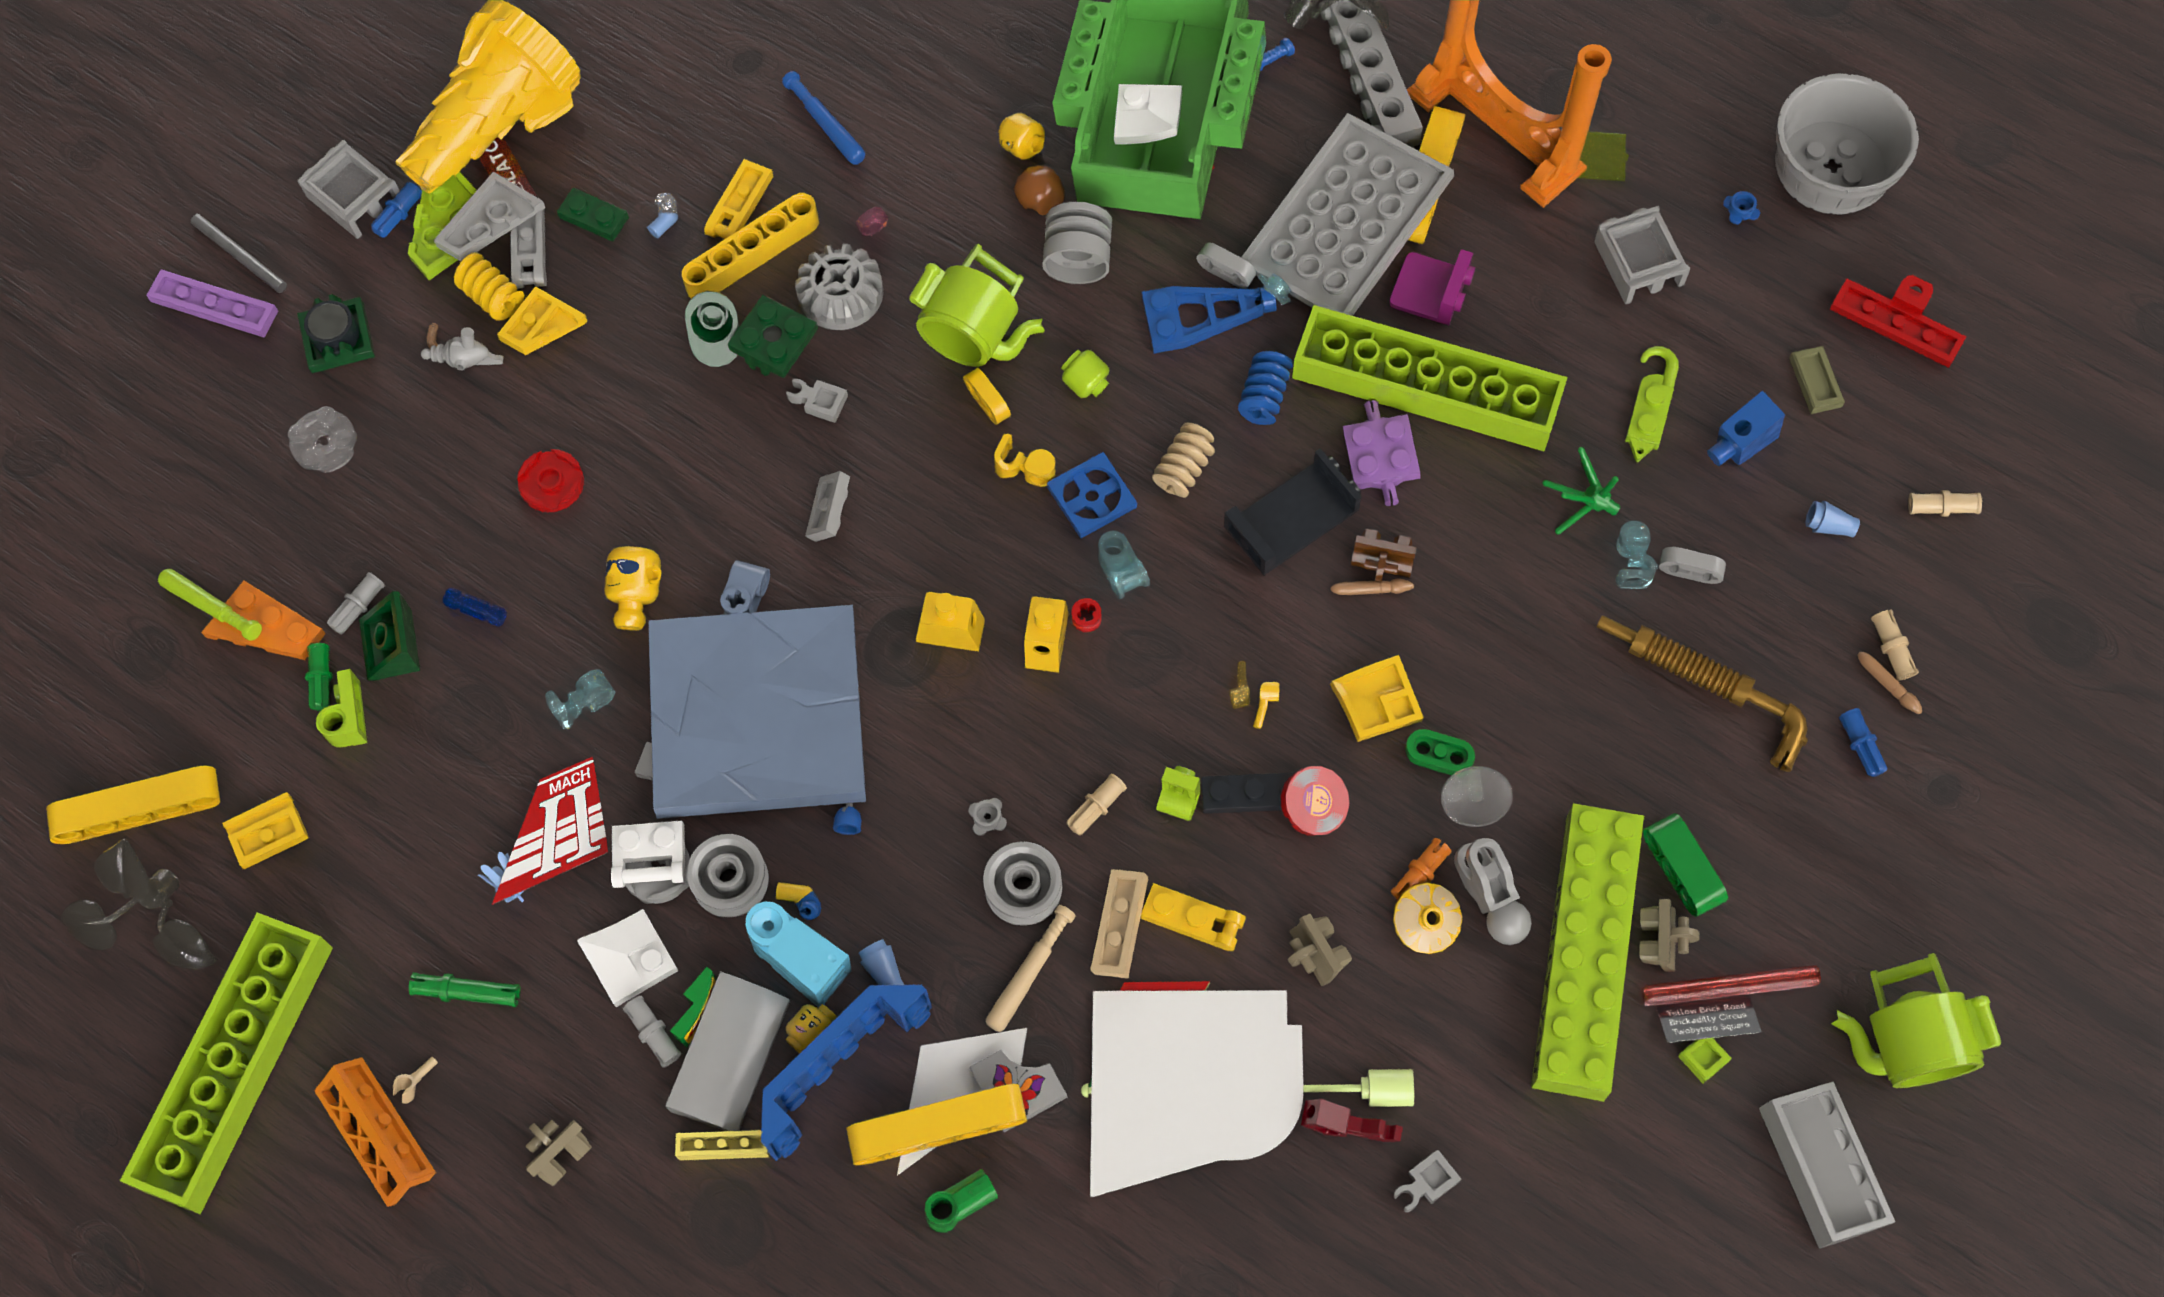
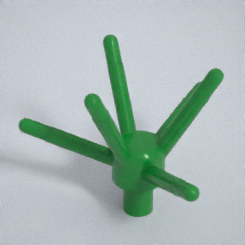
M1579 447L1578 452L1590 484L1585 492L1549 480H1543L1542 482L1543 486L1562 492V498L1586 504L1555 529L1556 534H1561L1592 509L1597 512L1604 510L1612 516L1616 515L1620 509V504L1611 499L1610 493L1619 478L1614 476L1604 488L1601 487L1584 447Z

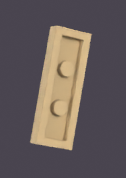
M1111 869L1091 965V971L1095 975L1128 978L1149 878L1144 872Z

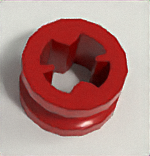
M1083 598L1074 603L1071 616L1075 628L1082 632L1096 630L1102 621L1100 605L1090 598ZM1087 609L1089 613L1092 610V620L1086 621L1085 617L1083 620H1080L1081 611Z

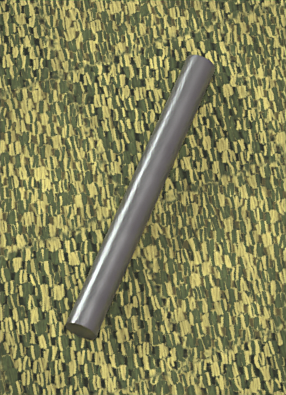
M200 214L192 217V225L276 292L282 293L286 289V282Z

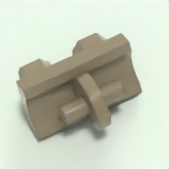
M1659 899V906L1640 909L1642 930H1659V941L1640 942L1641 961L1646 964L1661 965L1664 972H1675V942L1678 943V953L1688 954L1689 943L1699 941V931L1689 928L1688 917H1679L1678 928H1676V909L1671 907L1670 899Z
M1307 914L1301 917L1300 923L1290 931L1294 939L1290 944L1295 951L1288 959L1290 965L1295 967L1302 964L1307 973L1313 972L1321 986L1330 983L1352 960L1346 947L1340 945L1331 949L1326 939L1334 934V927L1327 916L1313 919L1311 914Z
M553 1120L542 1130L535 1123L529 1127L536 1136L526 1147L534 1153L543 1143L547 1146L526 1166V1170L533 1177L538 1175L542 1180L554 1186L567 1172L554 1157L565 1148L578 1161L592 1148L586 1137L580 1132L583 1128L575 1120L553 1141L549 1137L559 1128Z

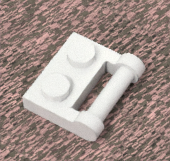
M683 821L612 826L611 881L613 888L625 887L627 883L672 880L673 883L685 882V831ZM672 859L671 866L626 869L625 864Z

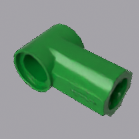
M980 1169L947 1190L938 1191L928 1197L925 1203V1215L927 1223L932 1230L942 1233L951 1231L959 1221L998 1199V1195L987 1174ZM938 1205H947L952 1209L951 1215L943 1220L935 1218L932 1215V1211Z

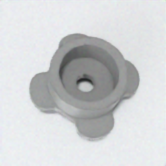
M999 799L982 800L979 803L970 805L968 811L974 819L973 831L975 834L982 836L987 831L995 829L1002 831L1005 829L1007 821L1002 817V802ZM990 814L991 818L987 820L984 816Z

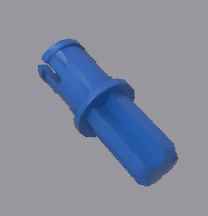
M406 182L405 186L392 200L386 201V208L371 223V230L381 238L386 237L400 220H405L408 217L407 212L422 196L421 189L412 182Z
M1851 709L1841 714L1839 720L1852 743L1850 748L1851 750H1856L1867 774L1875 777L1887 771V766L1875 743L1877 737L1875 734H1871L1860 709Z

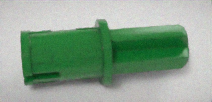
M313 643L307 646L308 672L305 673V680L308 681V706L312 710L321 711L330 706L329 682L333 679V674L329 672L330 648L329 645L324 643Z

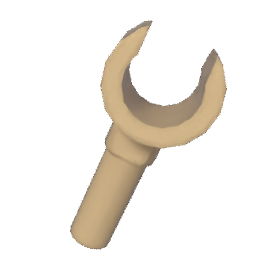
M431 1057L411 1075L402 1074L397 1076L393 1084V1095L397 1094L400 1090H405L402 1094V1103L411 1102L415 1097L416 1084L438 1063L437 1060Z

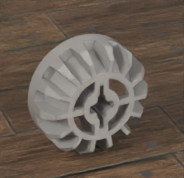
M843 244L842 249L833 250L831 245L824 246V253L818 255L816 252H812L808 255V263L801 264L798 268L799 278L795 281V287L800 307L807 318L817 322V325L823 328L846 330L857 327L868 321L881 305L884 289L879 267L875 260L869 259L867 252L863 249L853 251L850 244ZM844 259L848 261L844 265L832 264L830 266L828 264V262L832 260L836 261ZM822 266L825 269L823 281L816 285V273Z

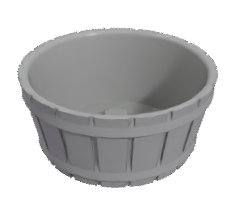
M1829 74L1809 80L1805 85L1802 84L1789 95V99L1787 98L1779 113L1776 128V169L1787 192L1802 205L1827 214L1853 213L1875 203L1888 188L1898 182L1915 158L1919 136L1918 130H1916L1915 118L1911 110H1908L1909 107L1887 86L1859 75ZM1829 159H1834L1836 164H1841L1842 167L1838 168L1836 173H1831L1829 168H1824V165L1828 164Z

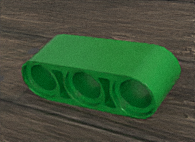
M1673 813L1643 829V837L1647 846L1685 908L1692 916L1697 917L1728 901V894L1722 881L1689 828L1677 813Z

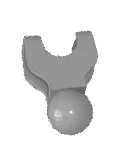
M1490 838L1478 839L1473 843L1461 846L1454 855V864L1465 888L1478 904L1482 914L1488 913L1486 920L1488 932L1501 944L1514 945L1520 943L1530 932L1532 922L1530 913L1525 906L1515 901L1520 897L1514 885L1511 868L1502 849L1496 841ZM1485 848L1490 850V852L1492 853V858ZM1465 855H1466V860H1467V863H1468L1469 868L1466 866L1465 861H1464V860H1465Z

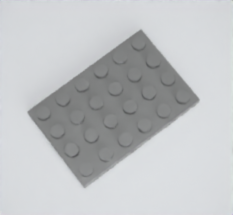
M1347 113L1241 258L1248 261L1255 268L1256 276L1313 308V305L1353 316L1453 179L1454 170Z

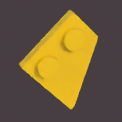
M535 286L497 335L500 341L527 355L585 325L587 318L585 314Z

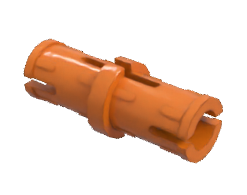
M1434 838L1417 860L1413 859L1410 862L1408 872L1391 890L1392 895L1397 900L1403 892L1413 885L1430 883L1434 879L1433 873L1452 852L1446 843L1440 847L1439 844L1442 840Z

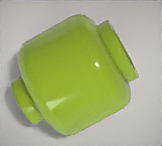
M1078 349L1061 367L1064 371L1062 381L1080 398H1086L1091 393L1097 397L1109 385V382L1106 380L1109 374V367L1091 350L1081 352Z

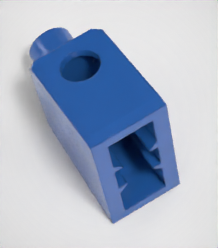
M1761 391L1720 426L1717 443L1707 450L1708 456L1718 466H1721L1730 458L1736 464L1741 465L1779 438L1785 414L1764 391Z

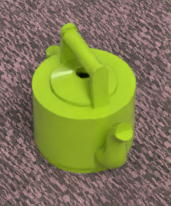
M980 244L974 246L961 266H950L946 271H943L936 264L928 263L909 297L913 304L922 309L916 323L921 337L943 356L957 363L972 367L983 366L991 358L998 361H1009L1020 353L1030 335L1045 332L1041 326L1043 319L1027 320L1016 328L1007 341H1002L1018 313V305L1014 296L1024 277L1020 274H1015L981 249L982 246ZM973 260L979 262L1010 285L1009 291L987 274L970 268L969 266Z
M1935 953L1929 954L1928 958L1884 971H1871V979L1879 1011L1870 1015L1869 1018L1880 1053H1876L1872 1049L1863 1027L1855 1018L1837 1010L1838 1020L1831 1023V1025L1848 1034L1857 1064L1867 1073L1876 1076L1887 1075L1893 1088L1922 1086L1973 1072L1984 1066L1982 1050L2001 1045V1039L1991 1012L1989 997L1982 995L1966 1000L1962 992H1950ZM1934 971L1942 993L1915 991L1903 995L1890 1006H1887L1882 986Z

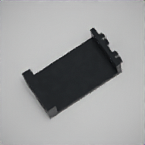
M1320 448L1315 451L1314 463L1243 512H1240L1236 506L1225 512L1224 528L1261 573L1266 575L1358 512L1362 497L1361 491L1353 480H1347L1344 477L1338 462L1332 456L1327 457Z

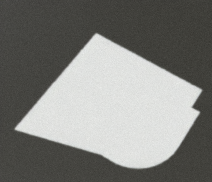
M1287 990L1093 991L1090 1197L1219 1160L1254 1158L1271 1151L1290 1134L1296 1125L1303 1104L1302 1025H1287Z

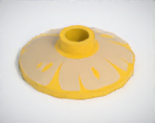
M1422 883L1413 885L1401 894L1395 904L1393 922L1396 934L1404 945L1415 952L1432 954L1441 952L1454 943L1461 930L1462 914L1458 901L1450 891L1441 885ZM1431 911L1437 917L1433 925L1427 922V915Z

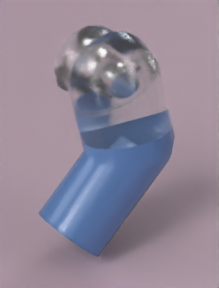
M660 193L655 197L654 202L658 208V217L647 226V229L655 238L663 235L678 220L677 201L670 193Z

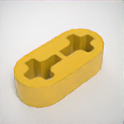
M976 368L963 376L969 392L995 425L1011 416L1006 402L981 369Z

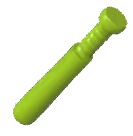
M165 569L159 574L158 582L164 589L217 620L232 625L241 631L245 639L252 641L261 634L262 626L258 621H248L234 612L229 605L175 570Z

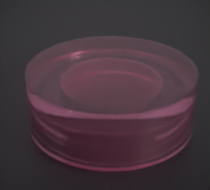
M874 207L864 212L857 219L856 226L862 235L870 236L884 228L888 222V216L882 207Z

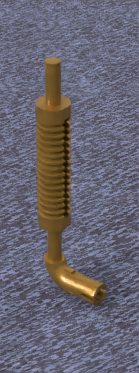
M1604 615L1601 616L1596 627L1632 644L1628 651L1629 653L1639 658L1645 656V661L1651 659V664L1657 662L1658 667L1662 665L1664 670L1668 668L1670 673L1674 671L1676 676L1680 674V678L1686 677V681L1692 680V684L1698 683L1699 687L1704 686V689H1710L1711 693L1716 691L1717 696L1722 694L1723 699L1728 697L1729 702L1742 707L1747 700L1782 717L1781 721L1785 726L1781 734L1784 736L1770 763L1777 768L1785 756L1786 759L1780 770L1786 772L1792 770V766L1802 746H1805L1808 742L1806 737V718L1799 708L1791 702L1787 705L1752 688L1756 681L1755 679L1745 674L1739 676V671L1733 673L1732 668L1727 670L1726 665L1721 667L1720 662L1715 664L1714 659L1709 661L1708 656L1703 658L1702 653L1697 655V651L1691 652V648L1685 649L1683 644L1679 647V642L1673 644V639L1667 641V636L1661 638L1660 633L1655 635L1654 630L1644 625L1637 632Z

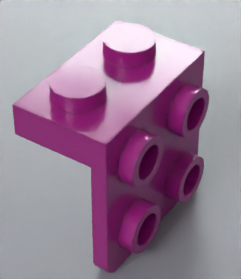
M1461 249L1455 265L1418 253H1408L1390 297V306L1449 326L1454 311L1460 312L1466 296L1465 293H1462L1464 285L1470 286L1476 267L1471 266L1473 253Z

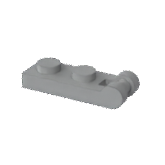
M544 209L511 230L512 283L516 284L517 289L525 288V285L535 284L536 287L547 286ZM533 266V271L523 272V267Z

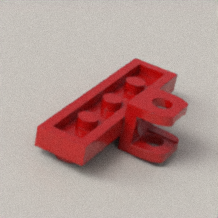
M1908 275L1903 279L1892 300L1847 278L1830 307V310L1948 368L1951 366L1967 337L1922 315L1933 294V285L1914 275ZM1911 287H1919L1921 289V293L1914 289H1911Z

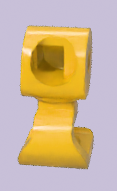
M1003 435L994 454L995 472L1000 478L1014 477L1021 470L1025 475L1026 482L1039 487L1047 486V482L1055 478V459L1047 450H1034L1028 457H1025V454L1019 451L1012 462L1006 463L1005 460L1012 449V435Z

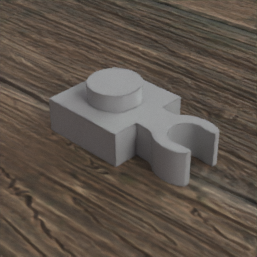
M793 379V387L801 389L798 394L787 391L788 400L794 404L805 403V413L836 423L848 397L847 390L819 380L816 381L812 388L800 379Z
M1436 1150L1409 1171L1408 1175L1413 1180V1183L1400 1186L1395 1191L1393 1197L1396 1199L1402 1193L1411 1195L1412 1203L1404 1208L1405 1212H1410L1417 1206L1419 1199L1423 1195L1432 1204L1458 1184L1461 1178L1440 1151Z

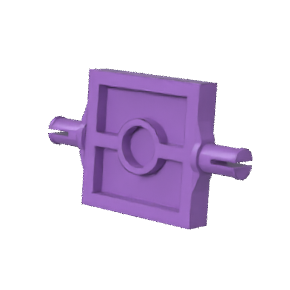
M1372 400L1373 412L1370 401L1364 404L1368 420L1363 423L1343 426L1352 479L1359 489L1370 487L1382 489L1386 506H1391L1389 495L1391 494L1394 506L1399 503L1395 486L1404 481L1420 479L1419 464L1408 414L1381 418L1378 401Z

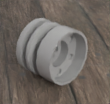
M1068 202L1051 208L1046 214V242L1044 243L1043 251L1044 271L1052 278L1070 284L1092 283L1104 278L1108 274L1110 266L1109 244L1111 243L1112 217L1103 208L1086 202Z

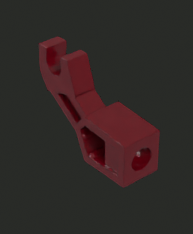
M1324 1099L1306 1100L1301 1126L1327 1136L1347 1137V1134L1382 1142H1399L1403 1129L1399 1125H1385L1386 1121L1382 1119L1351 1116L1350 1108Z

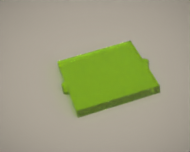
M1588 132L1580 158L1587 166V170L1578 178L1625 181V165L1629 157L1626 154V134Z

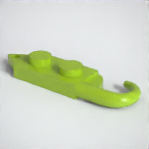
M1663 346L1648 348L1640 358V361L1645 363L1653 355L1661 356L1666 361L1664 375H1648L1643 378L1639 386L1625 442L1630 444L1636 463L1653 449L1657 450L1659 447L1679 370V362L1675 353Z

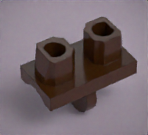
M1367 528L1361 536H1356L1351 561L1352 566L1377 571L1375 581L1382 582L1383 573L1405 577L1411 576L1417 547L1412 546V539L1410 537L1399 535L1394 537V542L1380 540L1381 534L1378 531Z

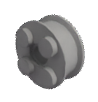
M721 834L707 839L695 849L687 866V881L696 900L706 911L716 916L737 917L748 913L753 906L761 902L768 888V869L760 851L750 840L739 835ZM725 870H736V875L732 880L727 882L719 880L720 875Z
M1031 842L1008 844L996 851L985 867L983 884L987 902L992 911L1005 922L1020 926L1036 924L1049 917L1058 906L1062 896L1061 871L1054 856L1044 847ZM1021 877H1027L1032 880V885L1024 890L1017 889L1013 884Z

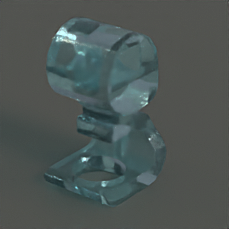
M1629 521L1623 525L1617 538L1616 547L1622 556L1628 558V567H1640L1643 570H1619L1616 577V584L1619 588H1647L1653 581L1658 569V564L1653 557L1646 555L1651 541L1650 531L1640 521ZM1628 578H1640L1638 580H1626Z
M595 669L579 678L576 682V691L568 693V701L566 703H562L553 691H548L545 694L546 705L562 728L569 729L572 727L575 719L582 713L583 707H589L592 712L597 711L608 704L614 698L616 692L602 671Z

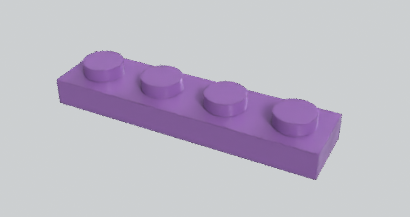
M162 269L146 295L153 303L264 338L278 313L274 304Z

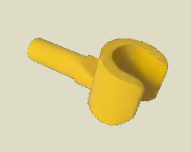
M1264 682L1261 685L1259 708L1253 727L1257 729L1262 728L1268 701L1279 702L1278 682Z

